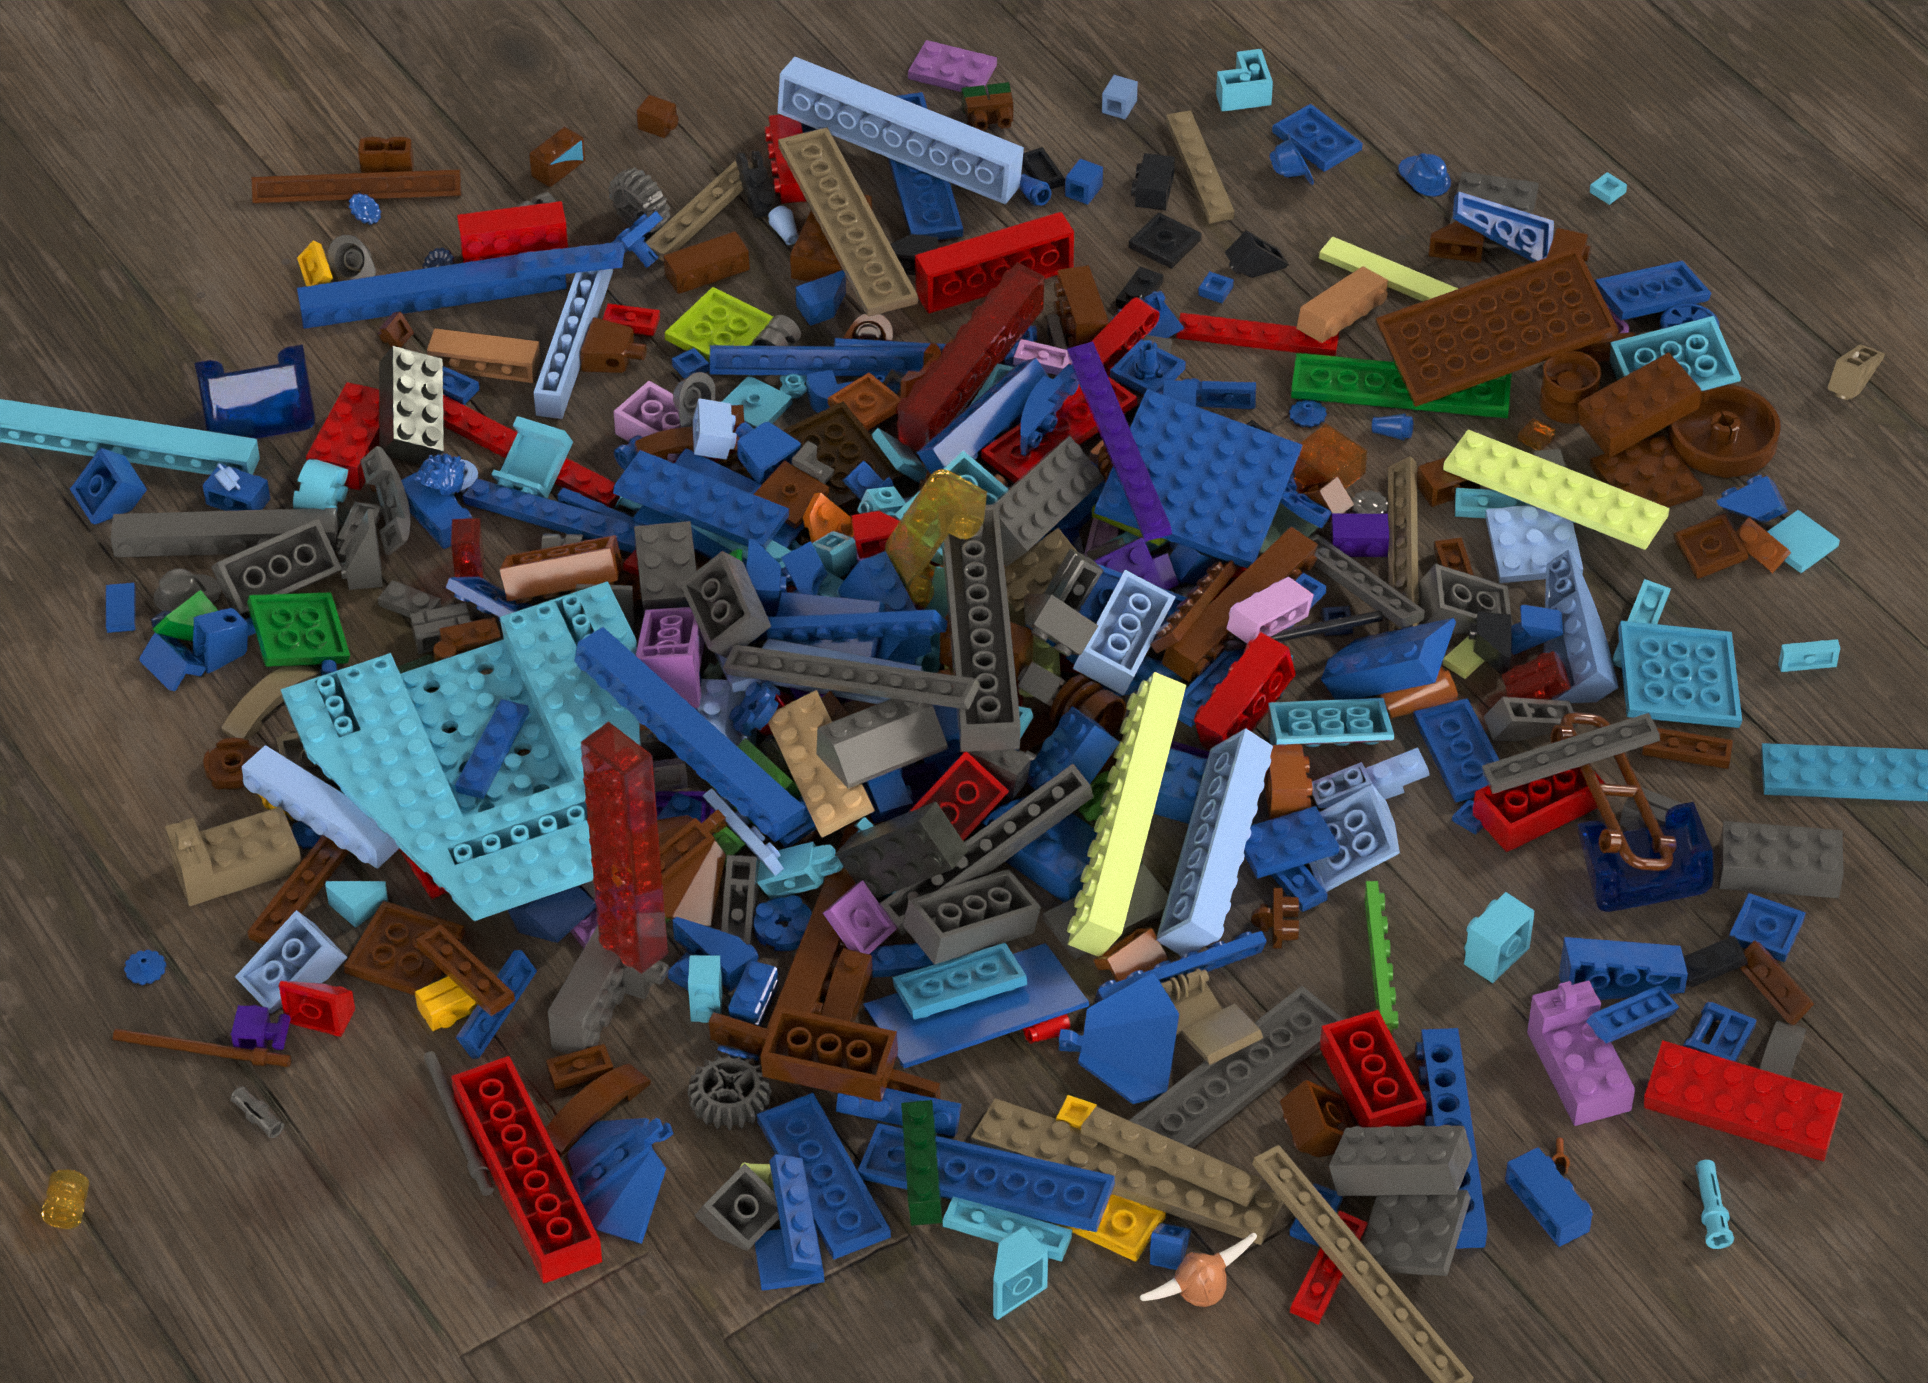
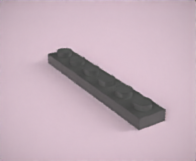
M1316 534L1308 537L1319 544L1314 555L1317 557L1314 566L1377 611L1380 610L1383 616L1400 628L1409 627L1424 620L1425 610L1320 535Z
M1646 713L1483 765L1482 770L1490 790L1494 794L1660 741V736L1650 714Z

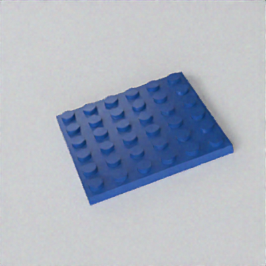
M1147 389L1130 430L1171 525L1172 534L1161 538L1227 562L1232 560L1236 565L1248 568L1258 558L1303 445ZM1113 466L1095 506L1094 513L1139 529Z

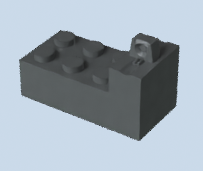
M603 923L597 925L548 1010L552 1049L569 1054L597 1046L600 1032L603 1027H607L610 1024L613 1009L616 1004H621L625 993L646 999L649 989L654 983H663L669 972L668 964L656 959L655 941L653 939Z

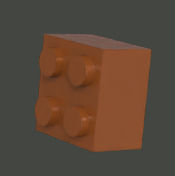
M1302 744L1272 745L1271 763L1266 770L1264 782L1269 820L1311 807L1310 797L1307 796H1312V779L1307 778L1306 775L1310 771L1309 756L1303 755Z

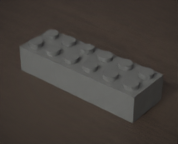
M1070 436L1048 452L991 504L998 505L1003 559L1006 567L1034 546L1104 480L1099 469L1093 465L1080 446Z

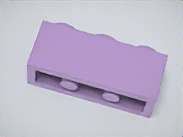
M1290 577L1273 583L1270 587L1259 593H1254L1244 601L1235 603L1229 611L1227 630L1247 644L1250 640H1255L1260 632L1271 637L1308 617L1314 594Z

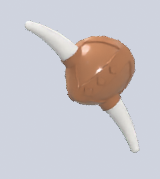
M1251 1233L1232 1247L1220 1253L1217 1252L1214 1255L1195 1252L1188 1253L1178 1266L1173 1279L1150 1292L1142 1294L1140 1299L1142 1301L1156 1300L1180 1293L1187 1302L1194 1306L1208 1307L1215 1305L1222 1299L1226 1291L1227 1277L1225 1268L1257 1238L1256 1233Z

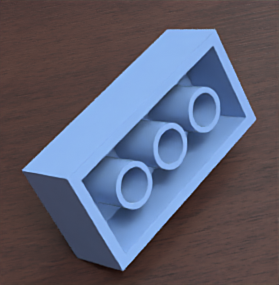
M1125 570L1096 623L1098 628L1082 654L1079 655L1073 669L1124 696L1157 634L1156 631L1160 628L1176 596Z

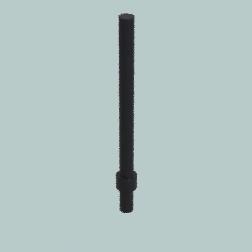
M1378 610L1288 628L1271 636V638L1282 642L1381 622L1383 615ZM1238 638L1225 641L1224 645L1227 652L1245 649L1247 643Z

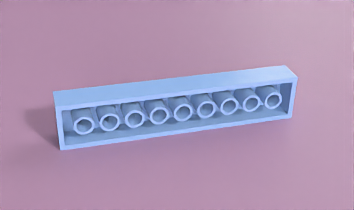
M794 57L780 73L778 114L816 129L828 127L833 136L1003 204H1006L1020 187L1024 147L797 57Z

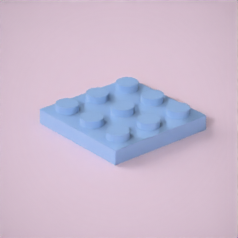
M1533 505L1486 509L1485 518L1499 584L1546 579V564L1568 549L1573 553L1583 574V565L1573 521Z

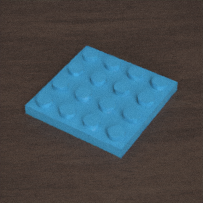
M1629 621L1620 622L1618 633L1627 717L1634 718L1649 713L1653 720L1740 727L1742 714L1732 632Z

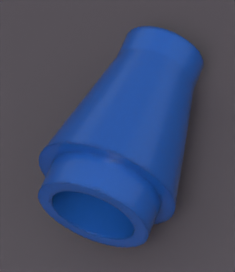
M1026 174L1021 175L1019 189L1032 205H1045L1050 200L1052 194L1048 183L1029 177Z
M1406 414L1373 417L1372 433L1404 441L1405 438L1412 437L1413 418L1406 416Z

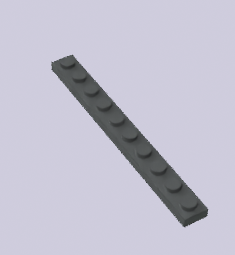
M742 645L733 646L723 666L727 675L969 710L980 687V684L974 678Z

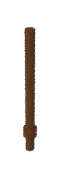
M117 1028L113 1032V1040L250 1061L252 1065L266 1067L267 1064L290 1067L291 1055L272 1053L267 1048L255 1047L253 1050Z

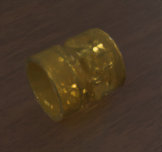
M68 1169L53 1172L49 1177L46 1191L47 1198L44 1200L41 1217L43 1221L60 1229H72L79 1226L82 1221L84 1203L86 1202L90 1184L88 1178L77 1171Z

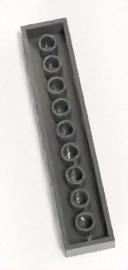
M998 505L941 507L940 531L954 676L974 678L980 684L969 710L957 708L960 751L1020 749L1021 726Z

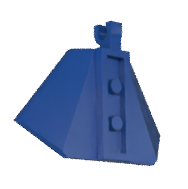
M1152 972L1087 1008L1083 1036L1071 1030L1061 1029L1059 1050L1080 1052L1078 1064L1130 1103L1136 1104L1157 1099L1168 1090L1179 1013L1157 976Z
M647 1118L597 1121L570 1148L567 1156L574 1174L570 1178L595 1230L642 1244L666 1171V1167L654 1152L652 1144L664 1141L673 1135L669 1123H664L662 1126L661 1120L658 1118L653 1119L650 1123Z

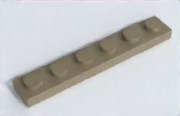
M1191 110L1167 114V126L1209 224L1234 219L1235 211Z
M736 160L646 241V244L658 255V259L664 261V255L678 251L744 190L739 178L740 173ZM748 162V169H754L753 164Z
M1095 1107L1081 1125V1135L1245 1207L1248 1206L1261 1187L1262 1178L1099 1107Z

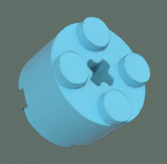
M307 460L298 478V482H301L299 491L295 490L293 509L317 508L325 510V508H336L338 510L336 505L338 502L343 503L347 496L348 487L344 486V483L347 479L348 470L320 460Z

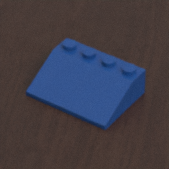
M1454 618L1357 638L1328 659L1321 680L1335 700L1359 699L1435 683L1456 621Z
M1028 796L999 806L981 821V830ZM1071 813L1005 862L1065 903L1075 898L1078 892L1083 889L1084 883L1081 882V875L1086 865H1089L1091 858L1087 856L1092 841L1096 840L1097 832H1094L1093 827Z

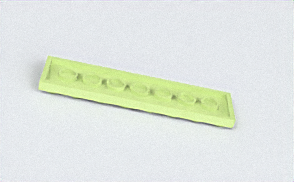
M1471 430L1466 431L1444 461L1443 470L1644 550L1653 540L1669 514L1670 508Z

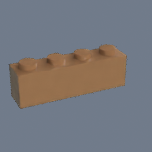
M1362 266L1301 306L1296 329L1323 343L1330 337L1337 335L1345 327L1352 325L1360 317L1367 315L1369 311L1378 305H1382L1388 295L1386 291L1388 279Z
M434 329L427 348V355L442 358L443 366L460 374L534 383L541 362L539 341Z

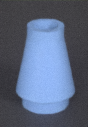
M778 206L771 210L769 213V224L781 236L786 245L795 244L799 234L797 233L793 212L786 206Z

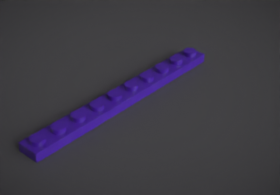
M1089 342L1068 348V358L1144 541L1147 542L1171 535L1172 530L1169 520L1094 343Z

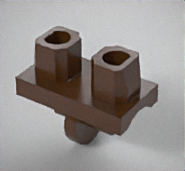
M1274 888L1272 909L1263 903L1260 905V908L1252 912L1251 922L1254 926L1259 927L1260 931L1267 932L1269 927H1272L1273 948L1282 949V940H1298L1299 920H1283V917H1298L1299 897L1283 896V888Z

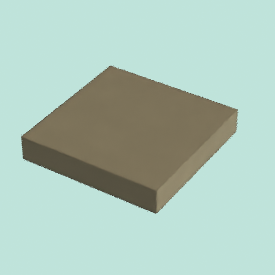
M1236 1004L1182 1030L1187 1042L1209 1065L1263 1038L1260 1028Z

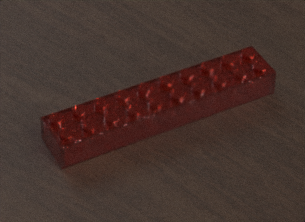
M608 721L580 742L599 929L598 939L606 950H612L617 954L627 967H633L642 974L668 954L652 755Z

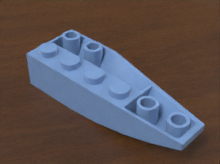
M1568 549L1546 564L1545 608L1559 610L1562 613L1563 635L1544 642L1543 661L1552 700L1570 701V703L1597 702L1619 687L1608 642L1597 609L1574 555Z

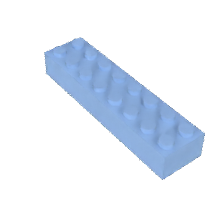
M1246 728L1211 748L1156 937V941L1180 956L1191 951H1199L1210 943L1218 941L1224 932L1225 916L1231 907L1230 898L1238 882L1237 873L1239 866L1244 860V848L1251 835L1252 819L1258 810L1257 801L1259 794L1264 788L1263 780L1266 770L1271 763L1270 755L1273 748L1271 744Z

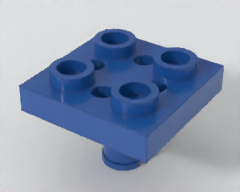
M657 211L649 217L644 214L611 243L622 242L624 253L632 250L645 267L648 268L659 257L646 244L644 239L663 218Z
M1141 339L1110 370V378L1145 395L1147 389L1158 393V391L1164 390V380H1175L1185 370L1186 361L1158 348L1155 342L1152 345L1151 340L1144 341Z

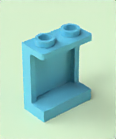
M517 416L513 427L517 430L518 434L501 470H493L491 475L497 481V485L548 498L573 441L564 430Z

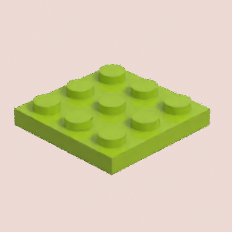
M712 287L664 332L665 340L686 351L695 348L706 361L710 362V345L752 346L753 340L764 330L773 316Z

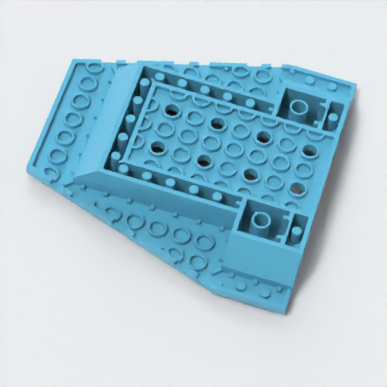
M608 581L501 616L500 621L504 640L401 674L391 653L281 689L283 700L308 759L314 765L317 764L329 779H333L340 786L341 791L366 816L373 818L377 822V826L384 833L387 832L396 841V845L424 872L427 871L433 877V881L440 888L443 887L452 896V900L474 921L644 863L640 722L574 662L577 642L601 627L609 631L636 656L637 640ZM485 669L493 670L492 673L487 675L480 673ZM431 687L439 688L436 692L428 693L426 691ZM501 699L528 705L529 715L484 799L457 793L455 784ZM451 727L457 729L453 733L443 732L445 729ZM528 749L531 751L529 754L525 756H520L517 754L519 750Z

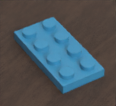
M1006 943L892 977L894 988L913 1020L925 1018L941 1011L954 1009L973 1001L983 1000L987 997L1027 985L1026 974Z

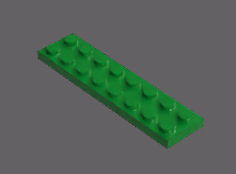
M1296 353L1291 398L1508 418L1512 373L1415 407L1394 362Z

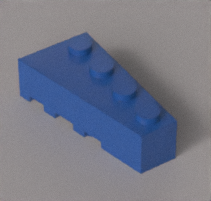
M1564 937L1559 969L1561 983L1571 981V985L1590 981L1599 1000L1630 998L1659 985L1667 994L1685 993L1688 973L1681 946Z

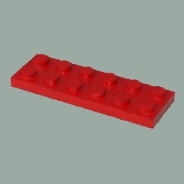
M1108 377L1123 414H1125L1137 405V397ZM1080 384L1073 395H1069L1061 408L1056 411V417L1058 418L1056 427L1042 438L1037 448H1033L1026 456L1021 455L1020 423L982 449L981 458L1015 483L1067 437L1070 436L1075 443L1080 445L1095 435L1099 430Z

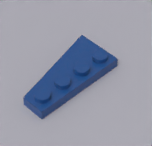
M1458 192L1454 197V220L1532 262L1547 257L1553 241V220L1462 192Z

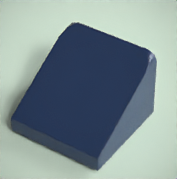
M1350 606L1329 607L1320 610L1321 622L1351 616ZM1353 627L1327 632L1324 635L1353 634Z

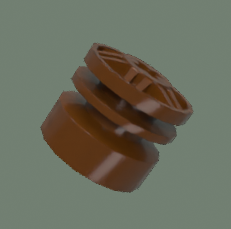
M1079 674L1070 679L1059 691L1051 706L1049 715L1050 722L1058 727L1061 717L1073 706L1114 736L1124 720L1126 702L1110 690H1103V686L1084 674Z

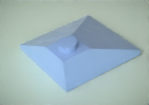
M1373 785L1320 812L1339 844V854L1313 861L1309 864L1315 879L1328 892L1400 853L1395 822L1386 800Z

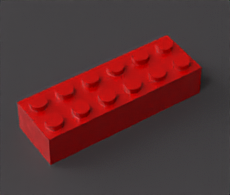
M1058 212L915 255V273L918 298L927 313L930 314L1058 275V270L1074 267V230L1063 213Z
M1662 1040L1644 1095V1108L1824 1162L1842 1106L1843 1093Z

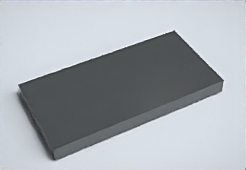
M1144 864L1139 866L1120 937L1163 916L1169 895ZM1076 897L1043 913V921L1074 960L1088 953L1068 945L1071 933L1067 932V928L1071 918L1076 915L1077 908L1074 907Z

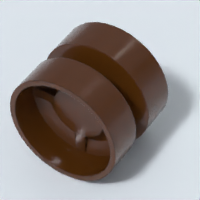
M1578 351L1550 356L1546 360L1543 367L1539 399L1540 408L1546 416L1560 423H1578V402L1598 392L1601 370L1596 360Z

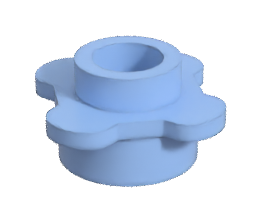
M218 464L217 466L220 470L214 476L227 491L234 487L240 490L241 487L236 482L240 478L230 466L224 469L221 464Z

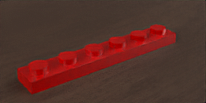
M1180 313L1179 322L1184 329L1178 332L1176 339L1325 356H1336L1339 341V332L1337 335L1321 343L1296 329L1297 326Z

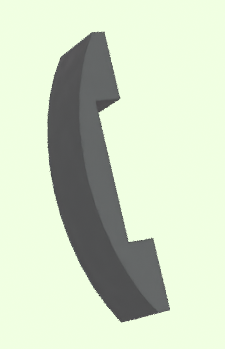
M376 446L360 462L366 484L375 485L386 524L380 530L385 554L391 555L408 540L410 510L406 492L397 470L382 447Z
M1776 1021L1759 1069L1790 1078L1807 1029Z

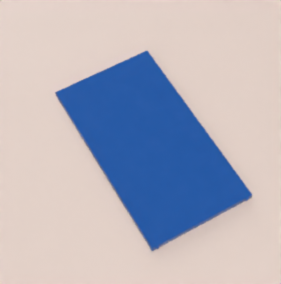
M1044 943L1013 954L1026 974L1027 985L1012 991L1002 992L983 1000L973 1001L957 1008L941 1011L913 1020L898 993L863 1005L864 1011L867 1012L876 1027L897 1031L898 1054L896 1058L905 1069L1088 1007L1089 1001L1050 950V947Z

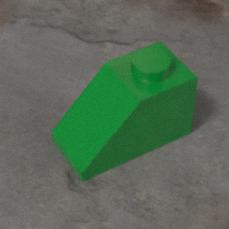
M200 590L168 614L153 630L156 634L193 642L194 617L218 610Z

